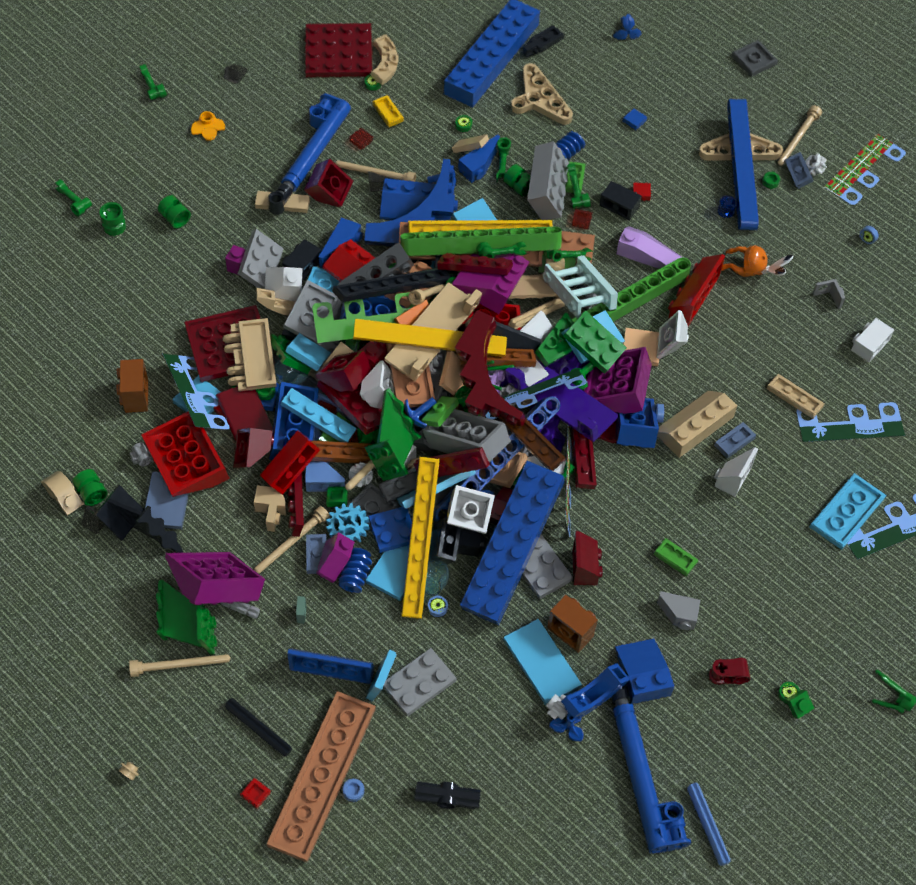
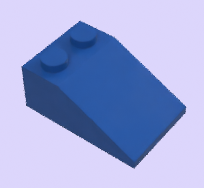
M645 398L643 411L626 414L616 412L618 414L615 427L617 444L655 448L659 426L654 399Z
M655 639L615 646L619 665L630 678L626 685L631 704L672 695L674 683L669 667Z

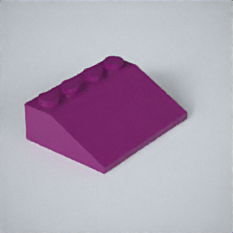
M472 253L471 255L473 257H480L478 253ZM514 253L494 256V258H505L513 261V267L508 275L460 271L452 285L467 295L469 293L472 295L477 289L482 293L479 303L500 314L530 263L524 257Z
M646 347L625 350L605 374L597 367L593 368L588 373V386L584 389V392L614 412L626 414L643 411L652 366Z
M231 552L166 553L165 555L182 594L194 605L223 602L229 604L234 602L248 603L249 601L259 600L265 578Z

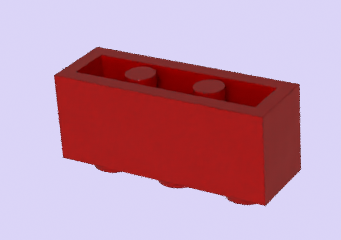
M297 430L260 476L283 495L321 449Z

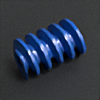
M571 131L563 136L556 145L561 149L565 159L570 160L571 156H574L585 147V142L578 133Z
M353 548L351 557L342 570V576L339 578V586L342 589L353 593L362 592L360 586L365 584L362 579L367 578L365 572H369L370 568L368 566L372 565L370 552L361 548Z

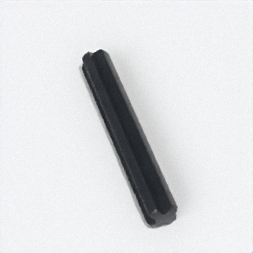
M230 698L225 703V708L281 755L287 757L291 753L292 747L235 699Z

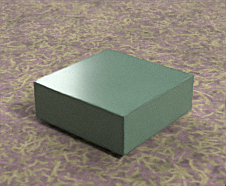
M297 596V624H304L306 620V598L302 596Z

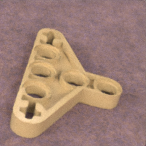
M533 63L526 64L523 68L525 94L512 100V112L522 114L533 109L560 124L567 125L571 123L572 110L541 70ZM542 81L543 84L538 85L535 82ZM550 92L552 95L546 96L543 93ZM536 98L537 101L532 102L529 99ZM558 103L560 106L554 107L552 104ZM515 104H522L523 107L517 108V107H515L514 105H515Z
M729 133L702 144L699 150L700 158L703 160H732ZM750 133L753 160L780 159L783 152V147L780 144ZM722 149L727 150L728 153H727V154H723V153L720 152V150H722ZM758 149L761 150L762 153L757 154L753 150Z

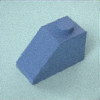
M312 461L306 466V492H327L328 487H345V478L328 463Z

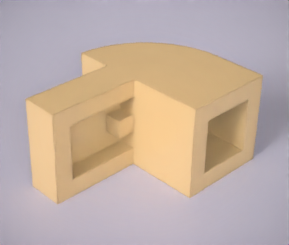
M56 471L41 481L51 498L56 499L66 515L84 505L74 490L72 483L61 471Z
M257 485L254 498L255 512L267 513V531L275 532L276 525H280L281 515H286L284 496L273 487Z

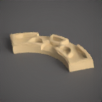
M386 34L373 40V45L380 53L381 63L376 69L371 71V76L381 85L393 77L398 65L396 47Z

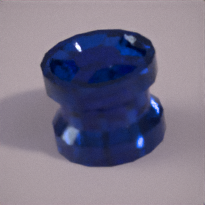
M723 196L719 202L718 214L723 218L732 217L737 206L736 199L732 196Z

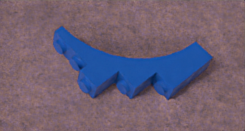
M443 159L441 173L435 187L417 208L395 220L382 223H366L365 244L394 246L399 242L400 222L435 221V216L432 215L452 216L454 211H457L458 200H455V195L448 194L452 193V182H449V178L453 176L454 165H451V160Z

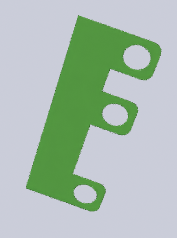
M410 292L395 295L397 313L365 316L362 299L344 302L346 319L334 320L331 303H315L312 309L317 343L353 339L355 319L396 323L395 317L415 306L411 304L408 308H402L399 304L400 298L403 296L408 297ZM357 302L360 305L361 309L358 314L350 313V303ZM318 307H327L329 310L328 316L320 318L317 315Z

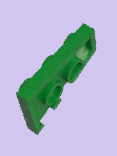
M567 312L560 318L535 351L545 367L573 351L562 335L565 329L570 328L574 324Z
M271 333V346L277 351L276 355L282 358L280 360L281 363L308 374L311 370L309 366L285 352L289 346V340L282 335L276 336Z

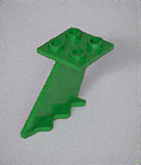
M390 388L384 390L378 441L365 447L379 476L383 481L409 474L404 463L414 441L422 437L414 431L413 420L405 415L403 402L395 397Z
M159 580L156 593L158 602L156 616L159 623L157 634L164 641L171 638L205 648L210 655H215V647H217V639L214 635V628H216L215 617L210 614L208 608H205L203 604L194 605L190 603L188 598L164 580Z

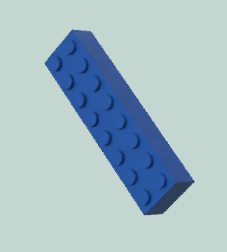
M510 0L444 80V95L473 108L537 28L540 10L520 1Z
M530 461L526 462L460 604L462 610L499 626L564 485L563 475Z

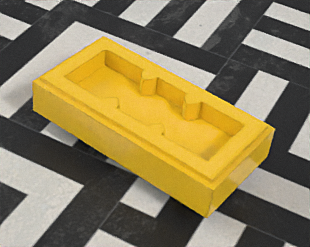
M388 95L373 101L374 108L388 127L404 122V117Z

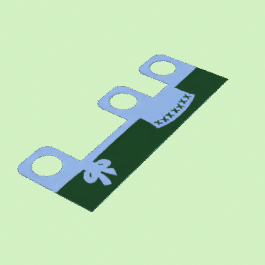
M163 354L195 427L229 429L225 417L207 414L204 405L218 406L219 403L214 394L196 390L187 369L197 370V367H191L186 362L188 359L194 360V357ZM203 396H211L214 399V403L206 402ZM220 418L224 421L225 425L218 426L214 423L213 419Z
M575 369L502 398L509 404L515 402L518 408H525L537 403L535 394L564 383L568 389H574L585 385L587 381L580 371ZM573 381H582V383L578 386L570 385ZM526 399L533 400L528 405H521V402ZM489 412L486 414V418H489V419H492V420L497 418V417H490V413H489Z
M894 402L880 403L878 407L881 419L869 420L866 406L863 404L849 405L847 411L850 421L818 423L817 415L814 419L806 421L801 417L802 412L798 409L796 411L803 442L905 436L898 406ZM885 406H892L895 409V414L892 416L886 415L883 412ZM855 407L861 408L864 415L857 418L853 416L852 409Z
M916 494L913 495V500L915 501V503H916ZM901 502L885 506L884 510L892 521L891 524L867 534H863L861 529H859L847 544L855 557L860 559L916 536V514L910 516ZM891 507H900L902 515L900 517L892 516L890 513Z

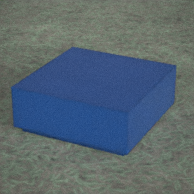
M636 109L631 110L623 118V122L635 130L647 121V116Z

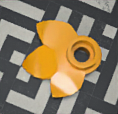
M205 111L201 113L199 120L192 124L191 133L192 135L202 134L205 140L212 141L216 138L217 131L225 130V123L221 119H217L212 112Z

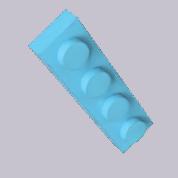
M293 388L290 389L281 402V406L339 442H349L357 429Z

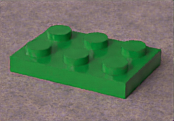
M586 310L563 335L568 342L604 374L627 348Z

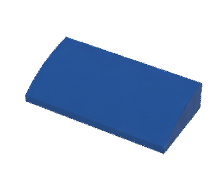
M288 649L290 670L367 684L372 682L374 664L372 662Z

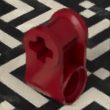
M746 658L718 659L714 661L712 669H710L708 674L710 681L717 685L744 684L751 680Z

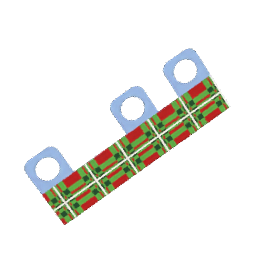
M877 134L824 187L849 204L855 205L862 198V194L850 186L857 180L866 187L872 188L879 181V178L867 169L882 154H885L894 161H899L906 152ZM897 149L901 152V155L893 157L890 151ZM866 175L872 176L874 182L867 184L864 182L863 177ZM853 192L857 195V199L854 201L848 200L846 194Z
M568 427L566 524L570 537L569 505L571 508V489L569 484L570 458L572 461V443Z

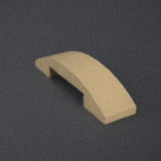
M256 288V300L272 311L289 316L296 303L295 301L275 298V291Z

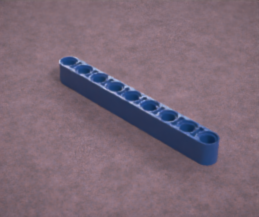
M728 99L727 114L738 229L757 230L759 219L746 99Z
M556 397L542 398L525 415V418L539 431L559 411L560 401ZM547 401L552 403L550 411L546 408ZM534 414H537L539 417L537 424L533 422ZM509 431L508 435L513 445L512 450L508 451L505 446L497 454L499 463L495 465L492 459L489 462L490 465L485 468L486 476L483 479L479 476V469L475 470L476 473L473 476L459 482L457 485L466 487V484L471 482L473 490L481 491L524 445ZM453 489L434 507L433 521L437 522L440 520L438 513L441 509L445 511V518H447Z

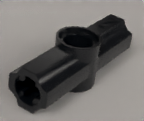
M417 781L414 801L437 804L438 807L443 809L461 807L479 810L481 790L459 787L452 782L433 784Z

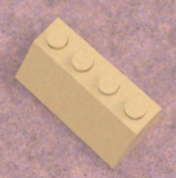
M707 391L659 426L657 437L680 458L734 418L737 405L725 393Z

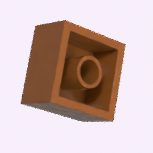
M120 360V368H117V378L120 379V384L116 385L120 406H124L125 413L148 411V376L144 360Z
M565 595L550 611L547 629L579 653L594 637L598 619L593 612L586 611L581 607L576 599Z

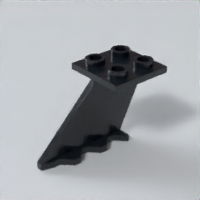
M121 485L116 486L94 514L120 541H123L130 530L135 528L159 542L163 549L170 548L176 553H183V549L177 542V533L175 531H166L164 529V520L162 518H153L151 516V507L147 506L144 510Z

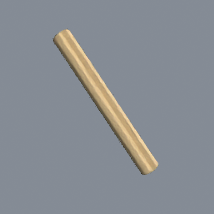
M558 297L512 318L508 325L514 329L526 325L540 311L547 315L564 307L565 304Z

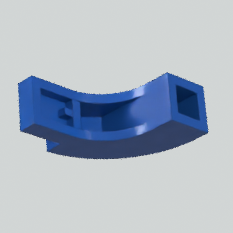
M616 663L607 667L597 678L581 690L566 696L561 702L570 715L574 718H581L613 696L630 678Z

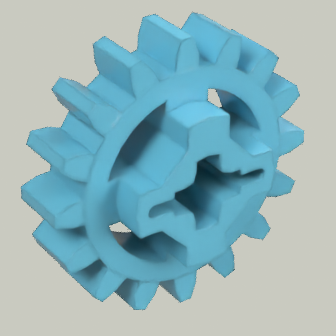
M343 503L341 509L336 506V512L329 513L332 519L326 520L330 538L339 532L353 541L361 542L360 537H366L365 530L370 529L369 524H367L369 523V518L366 517V511H361L359 505L354 508L353 503H350L349 507H346ZM358 518L361 520V525H360V526H359V524L357 523V522H358ZM336 523H337L338 526H339V527H338V531L335 529V524H336Z

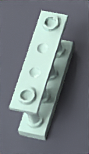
M584 255L577 257V264L572 268L554 271L549 264H545L544 281L553 289L576 318L581 316L582 307L598 303L605 304L609 310L617 308L618 293ZM574 274H577V275L580 276V277L573 278V279H569V280H565V281H563V280L561 279V277H565V276H569V275H574ZM584 283L588 285V287L576 290H571L569 288L571 286L580 285ZM591 293L597 295L596 297H591L583 300H579L578 296Z

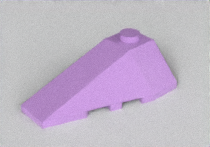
M629 226L624 228L616 253L617 255L658 269L678 258H683L646 232Z

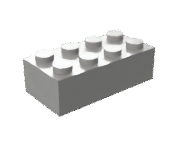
M554 141L537 145L534 151L527 200L541 220L561 218L562 210L564 209L563 202L566 195L565 186L568 181L567 165L569 161L565 159L561 149L557 147Z
M456 409L453 410L440 427L427 426L423 429L429 448L449 454L483 447L489 462L510 442L505 423L481 416H474L471 413Z

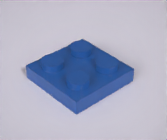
M400 507L369 516V522L380 553L410 545L412 520L408 508Z

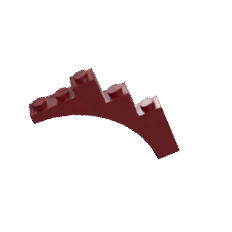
M477 310L455 346L458 358L467 362L460 373L463 385L472 389L465 400L468 412L474 416L481 415L483 417L489 412L494 417L498 418L501 416L505 418L511 425L515 426L518 424L523 426L526 421L524 413L503 399L490 381L487 368V352L490 339L497 325L493 316Z

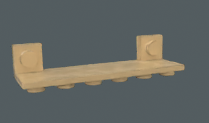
M564 258L558 262L546 259V264H549L554 271L565 269ZM523 275L509 299L558 298L559 296L544 281L543 275Z
M447 283L412 326L457 331L478 306L482 293L476 289L472 295L470 293L467 295L452 284ZM396 344L384 360L413 381H416L441 349Z

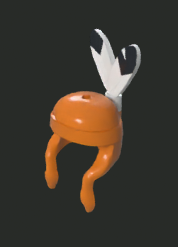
M759 246L729 248L725 251L726 254L738 251L745 254L744 267L736 266L733 263L723 264L721 271L732 268L735 273L743 277L767 273L782 276L786 273L783 266L788 264L794 256L787 255L771 266H767V254Z

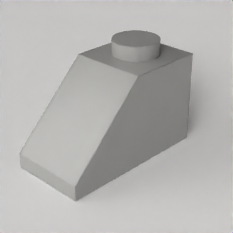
M660 591L657 604L672 624L683 630H694L697 623L700 600Z

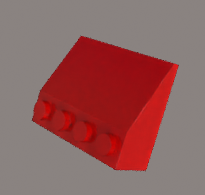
M189 411L141 434L172 497L212 488L230 479L204 427H195Z

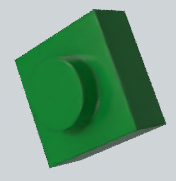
M328 487L327 507H342L343 503L347 507L348 490L345 487Z
M802 689L786 699L794 718L799 719L815 709L807 690Z

